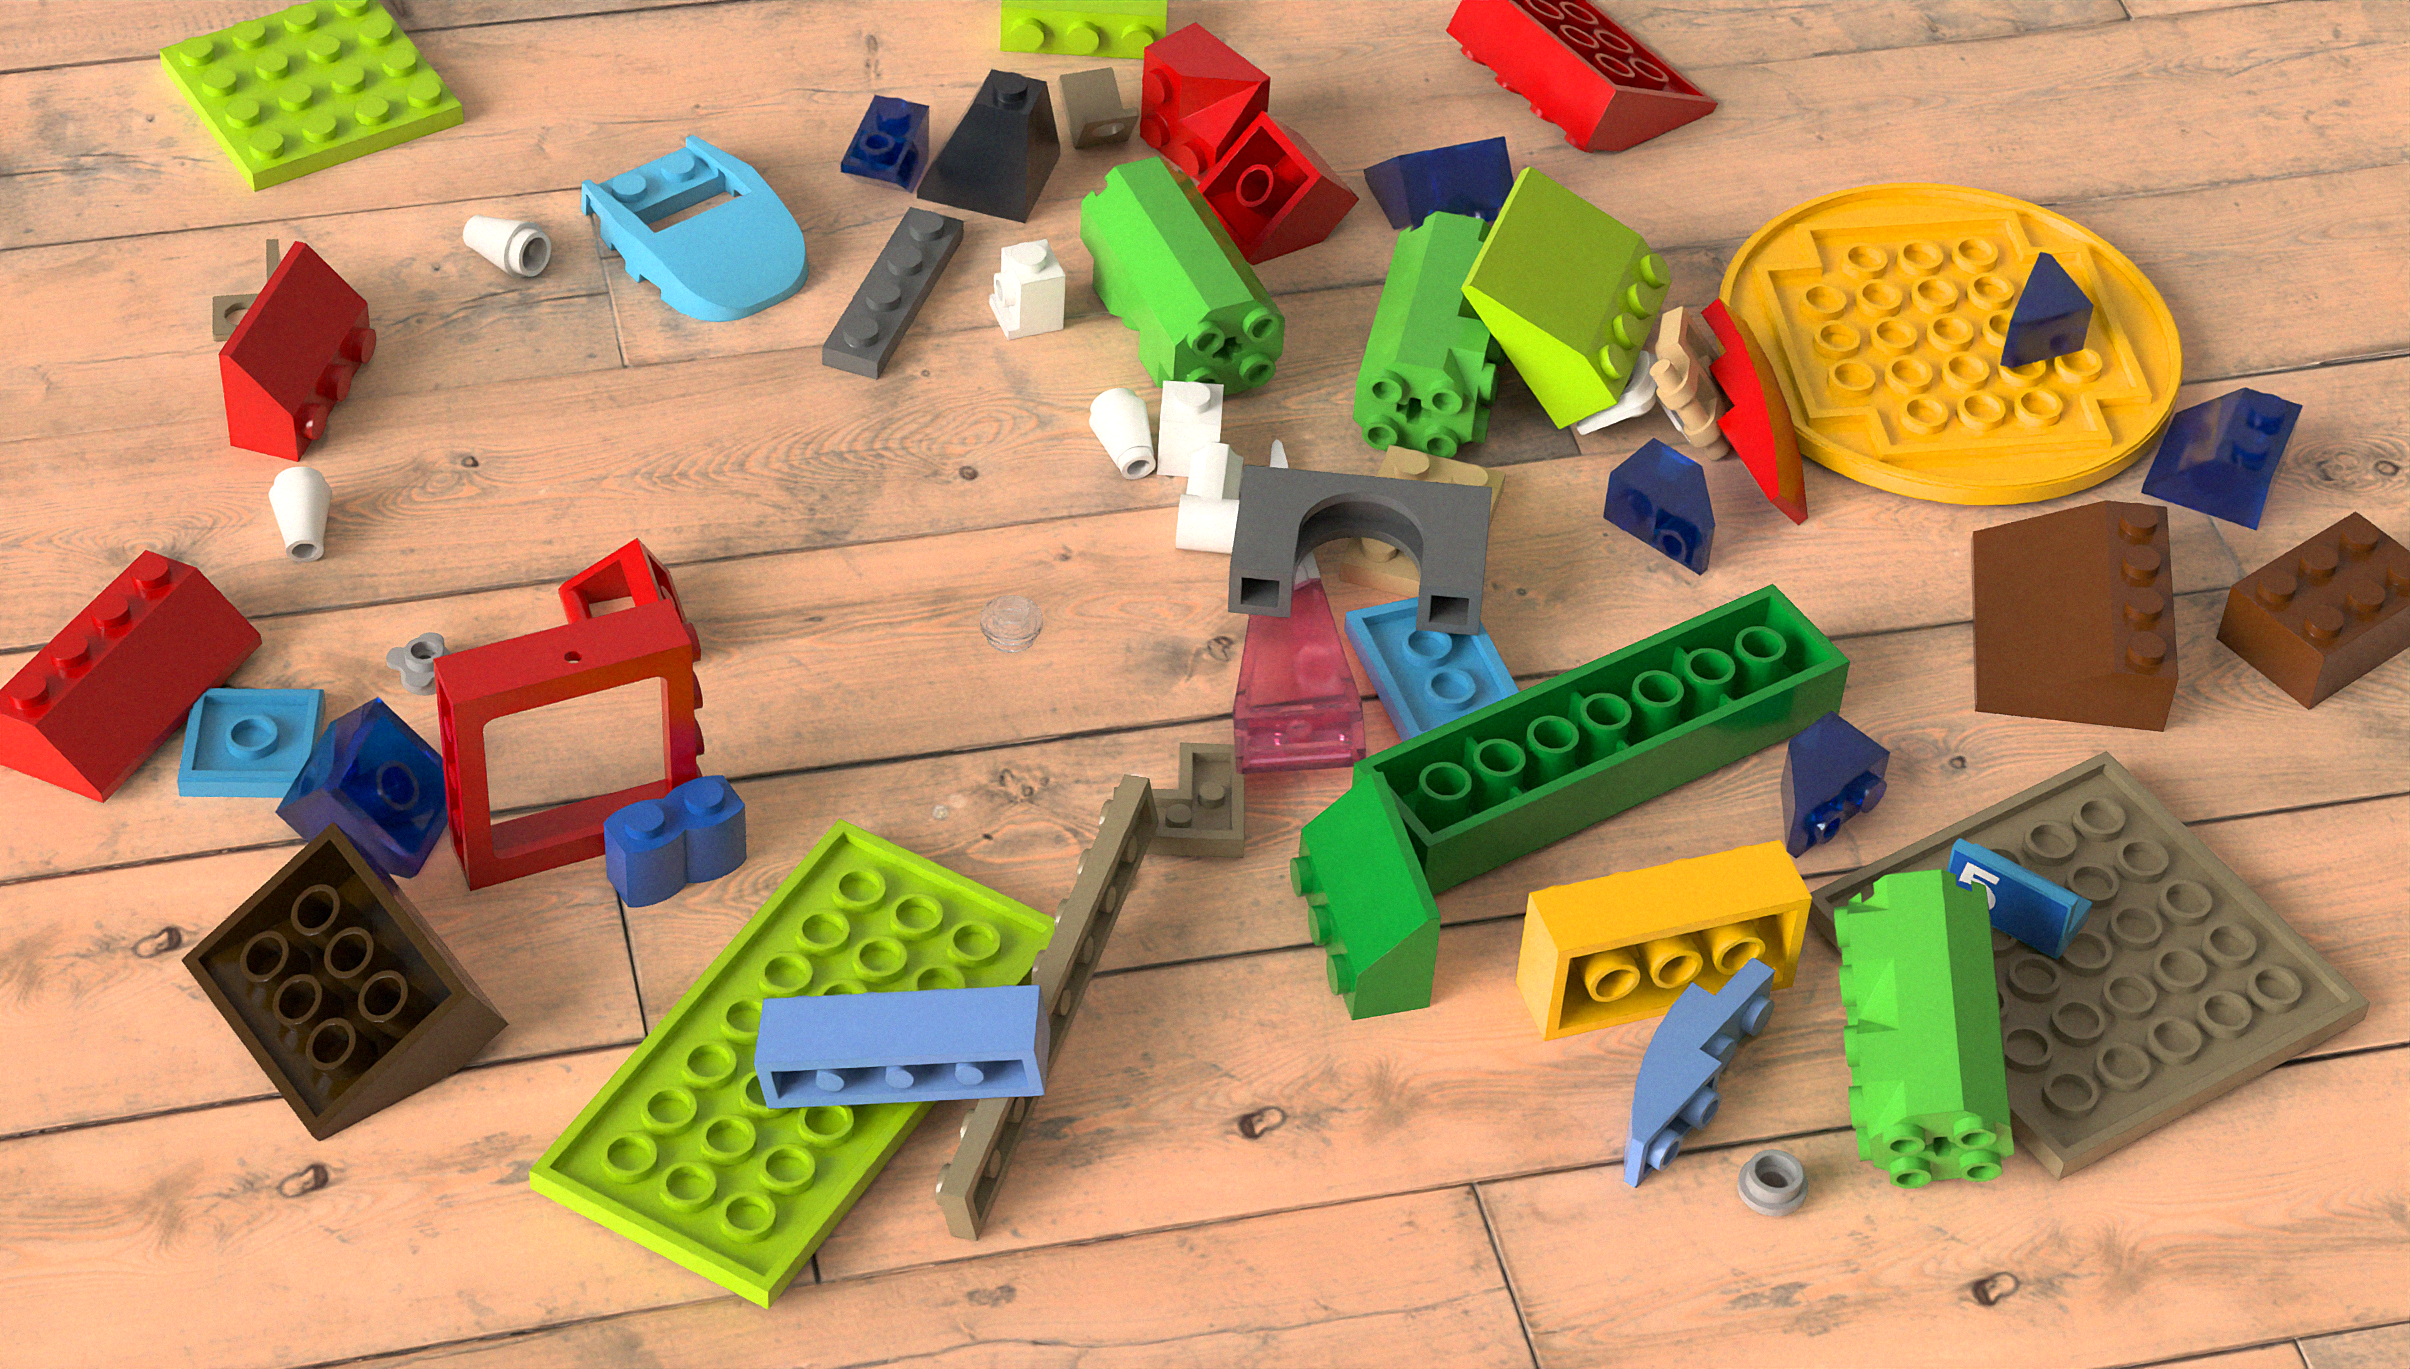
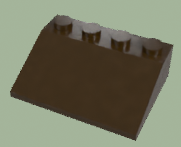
M334 821L181 959L312 1137L319 1142L457 1072L509 1025L374 854Z

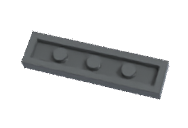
M909 207L822 346V365L878 380L962 242L964 233L963 220L940 215L933 211Z

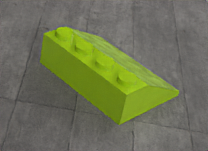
M1530 166L1521 170L1461 287V291L1558 429H1561L1618 404L1672 280L1664 259L1658 253L1652 252L1640 234Z

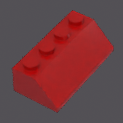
M145 550L0 689V765L104 804L188 719L189 711L193 708V704L209 688H219L262 644L260 633L198 568Z

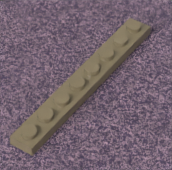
M1124 774L1113 800L1108 799L1105 801L1100 813L1098 835L1092 848H1086L1080 856L1077 868V882L1070 898L1062 899L1057 908L1054 923L1055 931L1046 950H1040L1035 957L1031 985H1040L1051 1030L1046 1082L1159 824L1149 778ZM1040 1096L980 1098L976 1109L971 1108L965 1114L961 1126L958 1150L952 1163H946L942 1167L936 1183V1201L943 1208L951 1236L978 1241Z

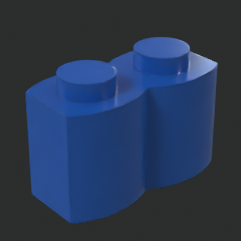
M711 775L681 784L673 789L664 799L639 801L619 809L604 822L608 880L627 907L636 908L663 902L680 892L687 883L708 882L730 874L747 859L745 804L723 775Z

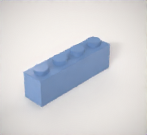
M1005 985L986 988L763 999L754 1066L768 1109L1045 1095L1051 1030L1040 985Z

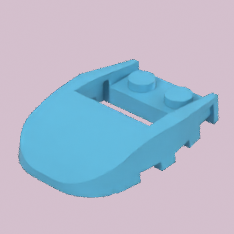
M694 135L686 138V147L600 184H595L590 179L582 182L581 211L585 216L596 213L600 218V237L610 251L617 249L625 259V271L637 283L648 279L661 289V300L682 314L698 320L711 322L739 320L792 297L807 281L809 264L802 232L777 194L751 165ZM725 191L733 197L742 195L657 233H654L647 226Z

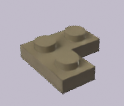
M1180 742L1178 789H1152L1159 824L1145 854L1243 858L1245 844V745ZM1114 787L1113 798L1117 792L1118 787Z

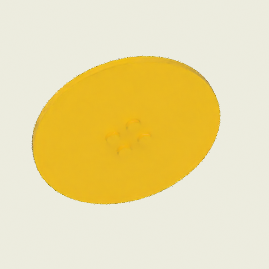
M1924 182L1884 183L1840 190L1810 199L1779 214L1753 233L1733 257L1720 286L1719 298L1748 323L1773 367L1790 410L1799 451L1823 466L1853 480L1888 492L1917 499L1965 505H2013L2066 496L2093 487L2128 468L2155 444L2166 429L2175 410L2183 379L2184 355L2181 337L2174 317L2155 286L2131 260L2098 235L2060 214L2027 201L1978 188ZM1716 336L1719 354L1722 356L1726 350Z

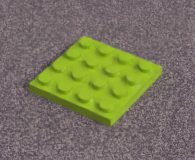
M315 0L305 4L293 5L286 10L254 20L242 21L232 27L200 37L187 38L180 43L160 49L162 68L254 192L464 123L463 105L378 0Z

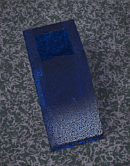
M874 95L840 163L841 173L859 183L913 193L929 160V106L909 102L901 98Z
M1653 437L1610 473L1603 518L1701 576L1708 570L1716 526L1703 467Z
M1832 710L1789 740L1780 787L1786 851L1794 858H1798L1817 843H1828L1838 833L1842 825L1860 811L1862 813L1871 811L1880 802L1887 788V782L1884 781L1890 752Z

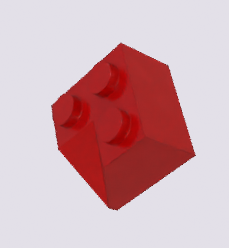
M1195 22L1144 47L1140 137L1150 147L1158 150L1187 175L1200 183L1263 110L1268 113L1271 77Z

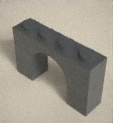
M1245 465L1230 561L1228 612L1290 618L1296 573L1302 559L1310 551L1324 543L1343 538L1364 537L1387 543L1399 549L1416 566L1420 576L1416 630L1479 636L1492 487Z

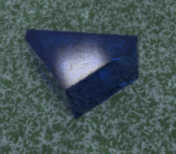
M2040 251L2010 320L2000 363L2001 366L2015 368L2083 350L2094 305L2051 254Z

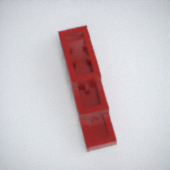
M1718 297L1701 314L1726 352L1708 367L1734 404V407L1716 422L1768 500L1797 525H1800L1808 518L1803 464L1790 410L1773 367L1748 323Z

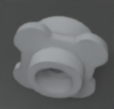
M428 632L411 640L404 648H392L387 653L386 660L389 668L400 671L401 683L407 691L416 695L427 696L437 694L433 659L454 653H451L444 646L442 635Z

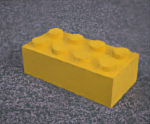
M1781 840L1756 845H1743L1719 853L1690 859L1681 858L1667 864L1629 872H1615L1605 877L1567 885H1553L1544 890L1529 892L1516 984L1544 1042L1666 1015L1692 982L1711 994L1716 995L1752 957L1775 970L1771 992L1790 988L1794 984L1812 896Z

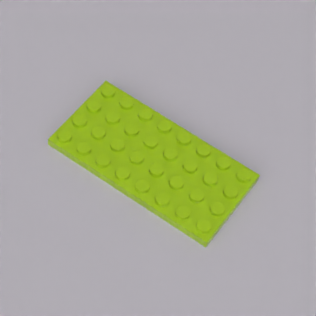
M839 818L529 1170L530 1189L769 1310L937 1101L768 1109L754 1066L763 999L849 995L868 992L888 993L1031 985L1035 957L1040 950L1047 949L1055 931V918Z

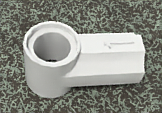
M1208 443L1202 450L1192 452L1187 493L1181 494L1176 549L1232 554L1239 496L1244 473V458L1235 454L1229 444Z

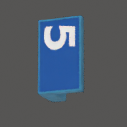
M1959 838L1952 847L1947 871L1956 874L1957 886L1972 891L1971 880L1986 885L1991 926L2058 960L2088 921L2093 902L1977 843L1973 845Z

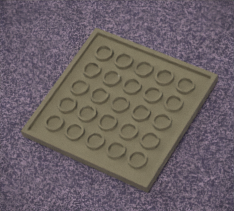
M2107 751L1810 893L1812 901L1808 919L1841 954L1842 948L1838 947L1834 907L1848 906L1849 900L1860 892L1862 900L1865 902L1874 895L1873 883L1887 874L1934 869L1947 871L1952 847L1959 838L1973 845L1977 843L2093 902L2088 921L2058 960L1992 926L2012 1132L2058 1181L2358 1024L2365 1019L2370 1002Z

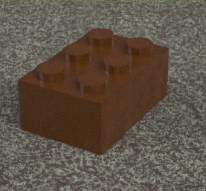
M2355 511L2233 584L2216 639L2309 710L2410 647V551Z

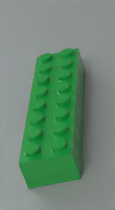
M1771 584L1354 763L1352 787L1368 774L1383 771L1431 893L1434 896L1838 716L1850 661L1774 584Z

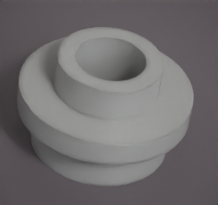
M1770 1149L1757 1153L1744 1164L1739 1173L1737 1188L1743 1202L1752 1210L1767 1216H1785L1794 1213L1804 1204L1808 1192V1180L1801 1163L1794 1156L1785 1151Z

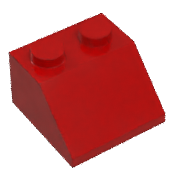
M1263 110L1197 186V189L1245 260L1253 266L1323 242L1360 200L1301 134Z

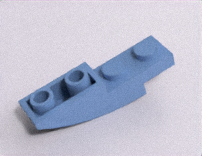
M1752 957L1716 995L1711 994L1692 982L1672 1005L1649 1044L1636 1081L1624 1150V1182L1636 1189L1655 1168L1659 1171H1664L1677 1156L1683 1138L1694 1127L1702 1130L1711 1122L1722 1100L1721 1094L1716 1092L1720 1073L1731 1061L1737 1044L1747 1033L1756 1036L1765 1027L1772 1015L1775 1003L1769 999L1775 973L1774 969Z

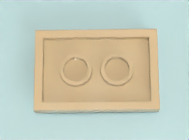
M1389 445L1376 477L1492 487L1490 527L1504 491L1506 473L1475 464L1422 453L1417 450ZM1364 537L1350 539L1341 561L1340 581L1409 598L1419 597L1420 576L1416 566L1408 556L1399 549L1378 540Z

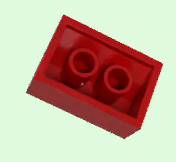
M299 241L293 243L218 354L230 445L299 462L312 440L317 441L320 439L325 430L327 417L337 402H343L346 399L351 387L352 378L361 364L369 363L376 346V332L374 329H370L368 303L307 243Z

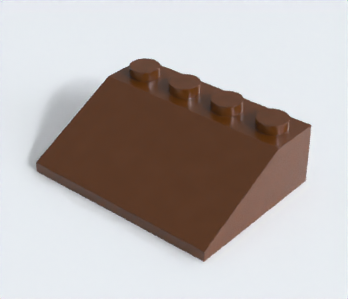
M2104 500L1973 531L1971 538L1975 712L2164 732L2179 680L2167 507Z

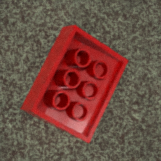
M1461 0L1446 29L1448 34L1463 45L1461 53L1478 64L1488 66L1497 74L1495 81L1500 86L1510 92L1524 96L1531 102L1529 109L1533 114L1547 122L1557 124L1567 132L1564 137L1565 140L1573 147L1586 153H1594L1596 149L1623 151L1712 114L1718 105L1716 101L1591 0Z

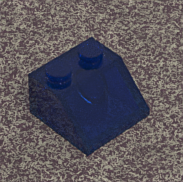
M1505 136L1399 155L1363 169L1365 181L1394 230L1413 226V229L1416 230L1423 226L1426 217L1437 211L1484 219L1487 223L1494 222L1514 186Z
M2244 387L2177 412L2143 483L2141 493L2257 531L2288 458L2303 405L2284 400L2274 394L2262 393Z
M376 697L330 722L275 813L308 843L334 821L374 854L389 874L411 879L418 875L449 822L443 757L379 697Z

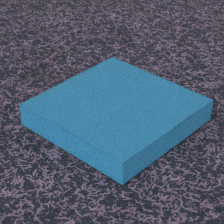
M209 688L193 704V708L189 711L177 780L180 797L313 798L326 707L324 689Z

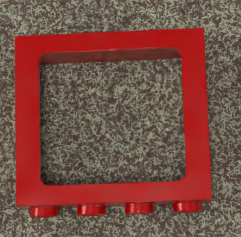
M670 598L433 659L450 841L471 892L605 855L604 822L613 813L639 801L664 799L673 789L681 784L703 777L696 762V756L705 753V746L699 723L695 718V710L703 707V697L698 678L693 671V663L701 660V647L693 624L691 622H681ZM660 677L665 779L491 826L483 733L487 723L512 714Z

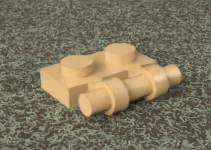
M1684 306L1662 314L1659 341L1655 344L1658 362L1651 367L1649 372L1658 385L1656 390L1657 396L1667 409L1675 410L1685 423L1683 432L1691 444L1697 448L1702 447L1709 459L1717 460L1726 455L1730 446L1723 437V431L1716 421L1731 410L1734 404L1708 367L1719 358Z

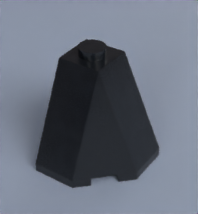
M991 69L934 157L917 188V199L1025 224L1060 157L1061 147L1047 81L1025 77L1015 72Z

